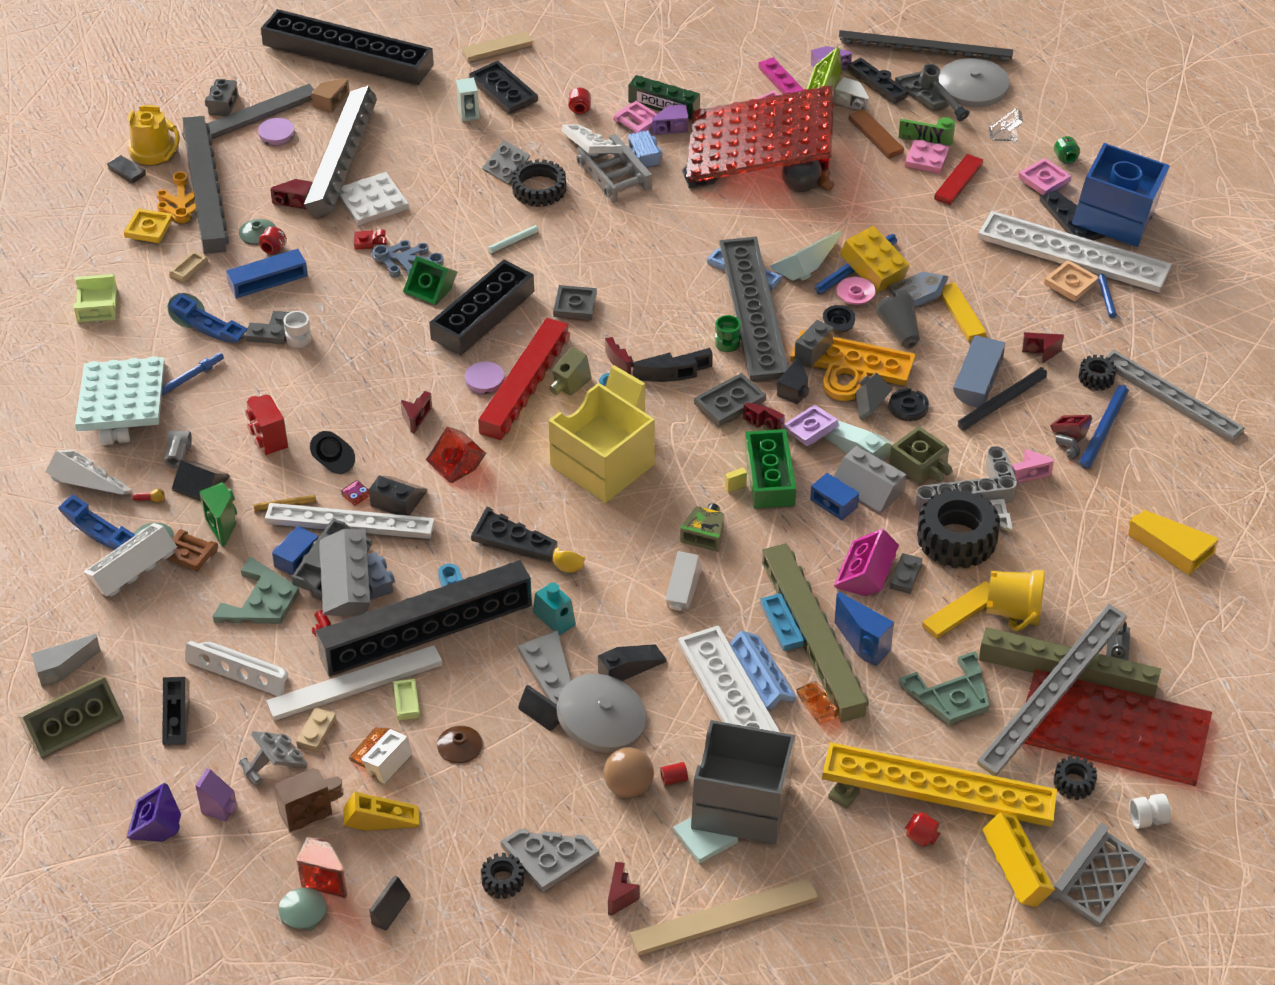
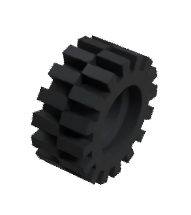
M1096 354L1093 355V358L1090 355L1087 356V359L1084 358L1080 364V383L1083 382L1084 387L1088 385L1090 390L1092 387L1095 388V391H1098L1099 388L1105 390V387L1109 389L1114 384L1116 375L1114 361H1110L1109 357L1104 359V355L1097 357Z
M1068 756L1067 760L1064 757L1061 759V763L1058 762L1053 782L1056 785L1055 789L1057 791L1060 790L1062 796L1066 793L1068 799H1071V796H1075V800H1079V796L1085 799L1087 795L1090 796L1092 791H1094L1097 770L1096 767L1093 768L1092 762L1087 764L1088 759L1086 758L1079 760L1080 756H1076L1075 759L1072 756ZM1077 774L1081 776L1084 780L1073 781L1070 780L1067 777V775Z
M498 853L494 854V859L488 857L487 862H483V868H481L482 886L485 892L488 891V895L492 897L495 893V898L499 899L500 895H503V898L507 899V894L513 897L515 896V891L518 893L521 891V886L523 887L524 869L518 857L514 859L513 854H509V857H506V853H502V857H498ZM501 871L512 874L506 880L494 878V875Z

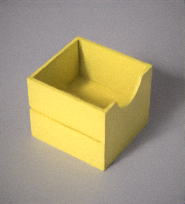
M600 383L587 391L582 405L575 413L564 416L563 413L559 412L548 420L550 466L604 503H607L655 465V443L653 442L655 440V419Z

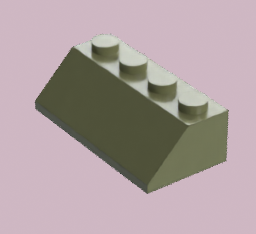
M99 677L19 715L18 718L27 737L42 758L123 719L124 716L106 678Z

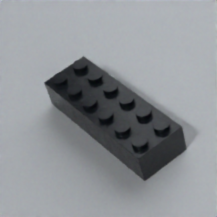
M503 259L429 322L431 340L462 355L535 292L534 274Z

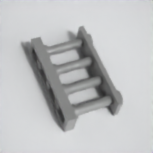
M616 134L609 136V140L614 141L613 145H622V153H611L615 156L614 158L598 164L593 160L610 153H599L597 156L587 154L581 147L577 148L578 156H576L578 165L584 168L603 190L605 196L609 197L613 203L617 202V191L635 184L641 185L645 191L652 189V174ZM616 164L624 166L607 174H604L602 171ZM626 174L633 176V178L617 184H613L610 181Z

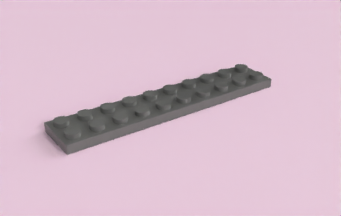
M757 236L719 240L735 317L741 322V344L750 381L781 378L789 367Z

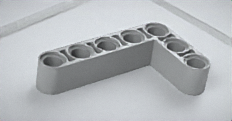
M992 446L988 449L986 459L988 478L919 487L916 495V509L920 512L926 500L931 499V496L936 493L941 494L944 490L953 491V489H959V491L971 490L973 494H981L983 499H1004L1005 503L1012 502L1015 499L1017 480L1005 449L1000 446Z

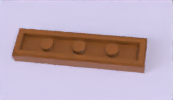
M865 109L849 114V120L888 159L904 153V147Z

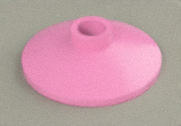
M850 277L838 284L837 295L841 300L849 304H865L874 298L875 287L867 279Z

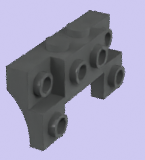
M334 518L319 539L314 541L312 549L308 554L304 555L302 563L292 575L294 586L311 591L313 598L322 600L319 542L321 539L340 530L351 529L345 522ZM366 538L367 552L372 546V540Z

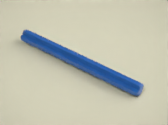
M894 234L885 237L892 245L897 243V238ZM847 263L816 284L814 287L816 293L823 294L855 272V270Z
M1123 384V386L1119 385L1079 462L1082 468H1090L1129 392L1126 385Z

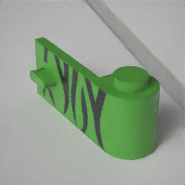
M948 117L939 119L936 125L900 119L898 138L913 141L914 139L949 146L954 140L955 122Z

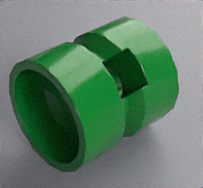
M732 315L719 317L715 323V346L722 352L736 351L740 347L741 322Z

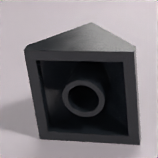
M180 460L172 491L201 501L199 491L222 482L225 483L230 475L196 461Z

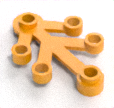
M179 171L173 174V183L177 187V197L169 194L165 189L157 191V198L161 201L157 204L158 212L173 214V220L176 223L184 224L191 219V214L196 211V205L194 201V204L188 208L185 207L194 200V193L191 192L185 197V186L188 183L187 173ZM166 200L178 206V208L175 209L169 206Z

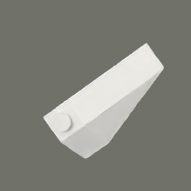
M73 449L56 450L45 471L57 483L63 482L122 495L131 494L133 491L117 478L107 477V471L93 466L94 462Z

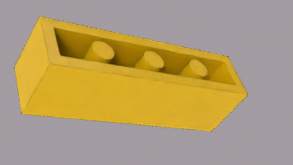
M1004 812L997 814L982 829L986 836V841L993 849L996 861L1001 865L1006 880L1011 884L1017 901L1023 905L1037 907L1055 891V888L1017 817Z

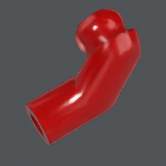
M319 610L314 614L318 624H315L316 628L312 627L311 631L315 637H317L316 630L331 625L328 617L323 615V610Z

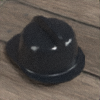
M321 431L313 436L310 442V452L324 467L337 474L346 473L353 467L355 463L354 450L341 437L331 431Z

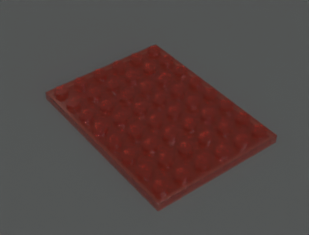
M833 85L694 111L686 173L687 182L831 158L834 110Z

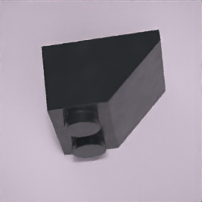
M379 475L369 488L370 504L374 508L395 515L410 516L426 494L427 488L392 476Z

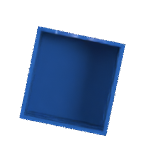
M1103 143L1085 178L1072 224L1138 247L1149 219L1151 220L1154 215L1170 165Z

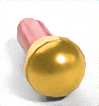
M162 489L133 494V500L137 501L151 500L160 503L165 499V493Z

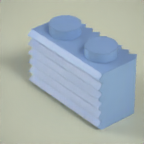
M648 130L640 131L636 134L630 133L628 135L629 149L645 167L660 165L662 151L660 147L657 148L655 136L652 137Z

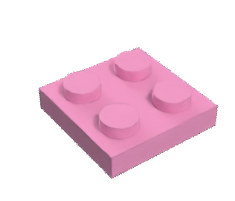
M914 139L905 161V167L941 174L950 146Z
M1043 158L1019 172L1018 179L1043 195L1069 183L1071 175L1048 159Z

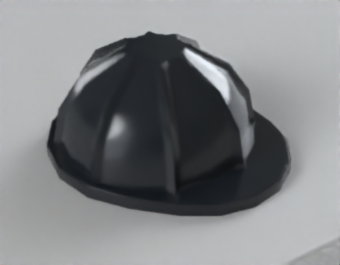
M834 305L824 310L823 321L825 324L834 327L833 332H846L852 329L855 324V313L847 306Z

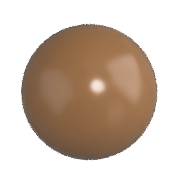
M631 747L619 749L612 753L605 763V783L619 797H638L644 794L653 782V764L650 758L639 749Z

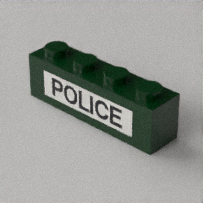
M635 75L628 84V102L630 103L638 101L644 106L658 111H662L667 106L686 105L688 119L692 121L700 111V93Z

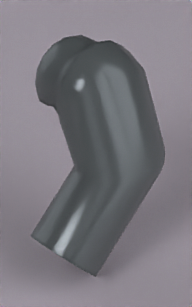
M1061 434L1057 435L1056 443L1066 446L1068 449L1066 456L1069 459L1078 457L1080 448L1075 438Z

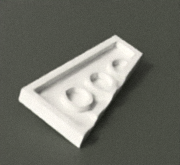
M579 124L562 125V132L589 155L622 153V145H613L614 141L609 139L603 140V136L592 133L593 131Z

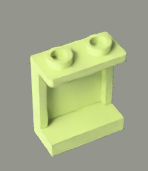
M115 275L76 277L77 303H74L76 321L115 320L117 308Z

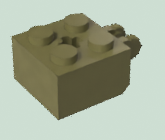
M920 426L891 446L889 463L918 484H922L930 477L937 482H941L944 479L943 473L949 476L953 472L951 465L948 464V446Z

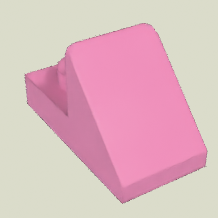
M1025 449L1023 462L1012 465L1017 484L1051 476L1054 460Z

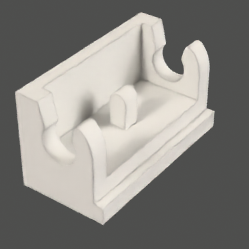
M389 730L361 760L366 767L367 773L371 777L376 773L378 780L385 784L413 752L407 736Z

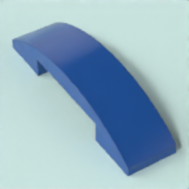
M181 293L170 305L171 310L190 326L221 341L237 343L248 329L233 320L226 323L197 307L196 301Z
M73 494L58 507V510L79 530L111 549H117L136 536L123 526L118 529L89 510V504Z

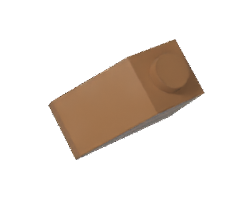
M343 78L320 83L311 94L313 107L332 113L350 93L348 79Z

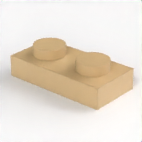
M314 708L296 740L297 747L318 753L336 720V714Z

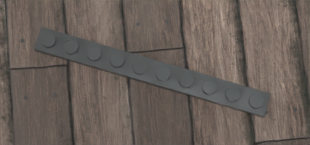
M844 30L839 31V39L843 43L852 44L853 41H858L860 45L867 46L870 43H875L878 47L893 45L895 49H904V47H911L913 51L929 49L928 52L930 53L946 51L948 55H956V53H963L965 57L981 55L980 58L983 59L998 57V60L1008 61V59L1013 57V49Z

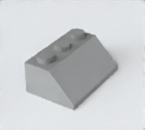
M855 446L844 456L833 476L859 492V503L879 515L905 492V473L858 446Z

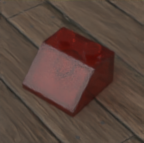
M447 426L426 458V461L449 483H454L475 471L486 455V452L462 430Z
M307 837L297 858L301 887L312 888L318 892L346 898L347 889L344 869L329 842L322 839Z

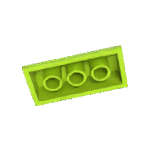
M838 47L814 66L800 109L815 121L821 117L824 118L829 113L830 109L828 108L833 101L832 97L840 80L839 76L842 68L840 48Z

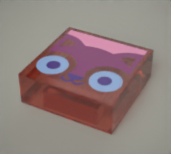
M356 480L342 489L341 494L356 506L369 497V489Z

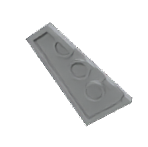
M558 630L518 645V652L544 695L555 704H557L563 688L571 681Z

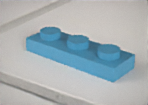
M781 593L760 598V605L782 650L787 651L804 646V639Z

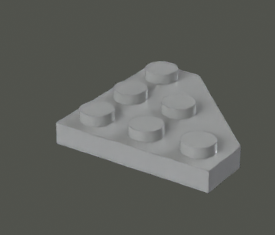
M519 829L501 840V847L508 855L513 854L514 859L516 857L520 859L525 874L542 892H545L600 856L597 847L585 835L569 837L562 836V833L543 831L542 834L529 833V830Z

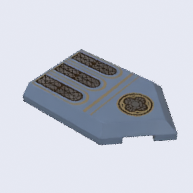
M920 272L892 284L888 288L894 297H896L895 293L898 292L911 294L915 308L940 298L942 289L949 277L929 272Z

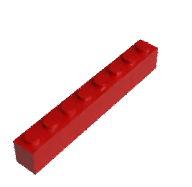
M546 317L478 419L479 434L502 440L504 435L509 433L512 423L518 419L522 408L526 407L529 397L535 393L539 382L543 381L546 371L552 367L556 356L560 355L563 345L568 343L570 333L568 332L567 323Z

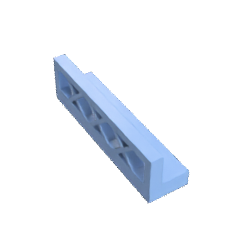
M741 630L729 645L766 709L772 710L781 700L794 702L797 699L795 693L759 635Z

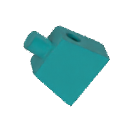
M549 583L535 593L533 613L554 632L558 630L559 636L576 625L572 601L559 589L557 583Z

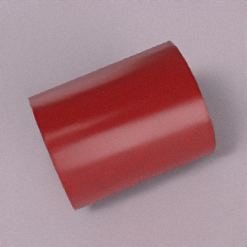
M684 762L660 767V775L664 786L688 781V771Z

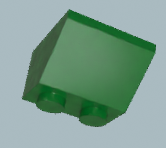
M416 256L403 292L437 305L452 289L458 271Z
M222 482L199 492L205 521L223 547L227 544L236 526L235 515H237V510L232 502L235 500L232 490L227 489Z

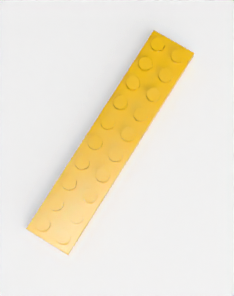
M829 743L822 774L823 780L995 816L1000 812L1015 815L1020 821L1048 827L1053 825L1057 789L842 744Z

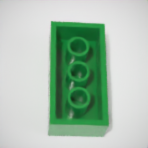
M786 429L745 432V455L754 509L795 506L796 484Z

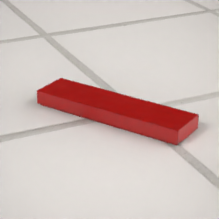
M966 154L937 190L934 199L951 205L981 168L984 159Z

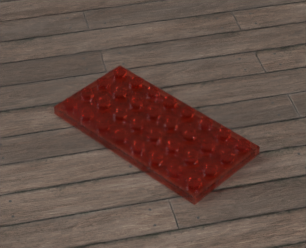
M1035 669L1026 702L1048 677L1050 672ZM1077 679L1024 744L1075 757L1080 756V758H1086L1091 761L1196 786L1212 712Z

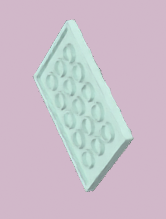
M153 356L147 359L131 358L129 360H110L108 362L92 361L84 364L75 422L76 431L159 425L165 369L164 357L158 358Z

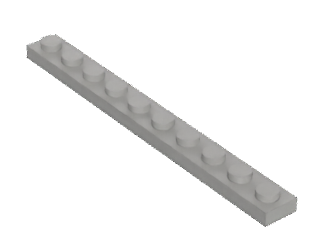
M1110 604L1104 608L977 760L978 766L997 777L1126 621L1127 615Z

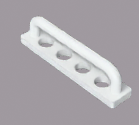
M189 641L186 644L185 662L276 696H281L284 693L285 681L288 678V673L285 669L216 643L202 642L198 644ZM202 654H206L209 657L210 662H206L203 659ZM221 661H225L229 669L224 668ZM240 668H244L248 672V676L243 675ZM260 675L265 676L268 683L262 682Z

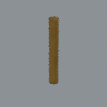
M314 494L253 504L254 512L268 510L269 503L304 505L317 503Z

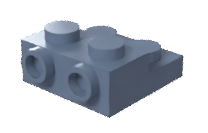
M377 552L367 555L370 600L393 593L392 583H395V579L391 570L386 571L387 564L383 556L379 557Z

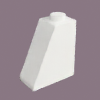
M681 551L677 552L665 598L670 609L675 611L689 610L703 569L699 555Z

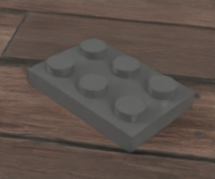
M740 373L695 397L694 404L715 424L721 426L743 414V405L746 402L754 404L765 402L766 394L745 375Z

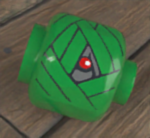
M1065 136L1057 140L1054 145V152L1060 162L1072 163L1079 157L1080 147L1073 137Z

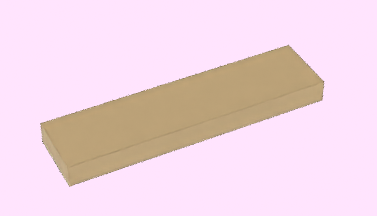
M527 31L462 47V53L467 62H472L533 46V41Z

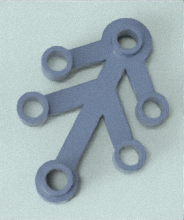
M402 240L389 248L385 245H378L373 249L372 258L377 262H383L389 269L391 277H398L401 274L400 267L392 262V260H397L407 271V276H409L412 268L410 262L413 263L416 257L414 255L418 253L420 255L428 254L429 246L427 243H419L411 248L408 240ZM432 253L429 257H422L444 265V258L441 253Z

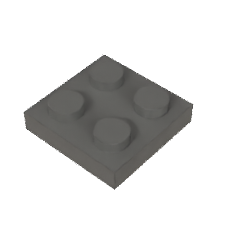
M559 285L553 317L592 320L597 288Z

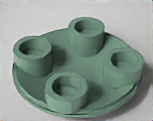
M312 888L292 890L282 898L279 904V915L283 924L307 931L316 928L317 923L322 920L327 910L324 896Z

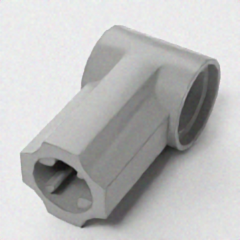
M170 430L168 432V447L164 462L171 468H178L180 460H184L186 450L191 448L192 434L190 431Z

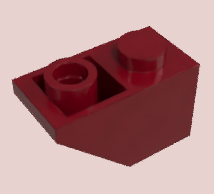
M293 179L271 187L272 203L307 210L304 203L313 182Z

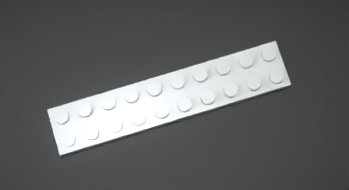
M991 211L978 234V239L1060 264L1069 260L1091 273L1104 274L1105 277L1158 293L1172 266L1168 262Z

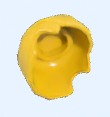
M557 547L553 554V562L560 571L575 573L583 567L585 556H580L572 551H561Z

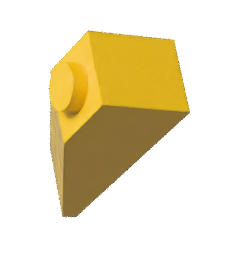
M354 791L343 807L344 826L371 831L415 828L420 825L419 806Z

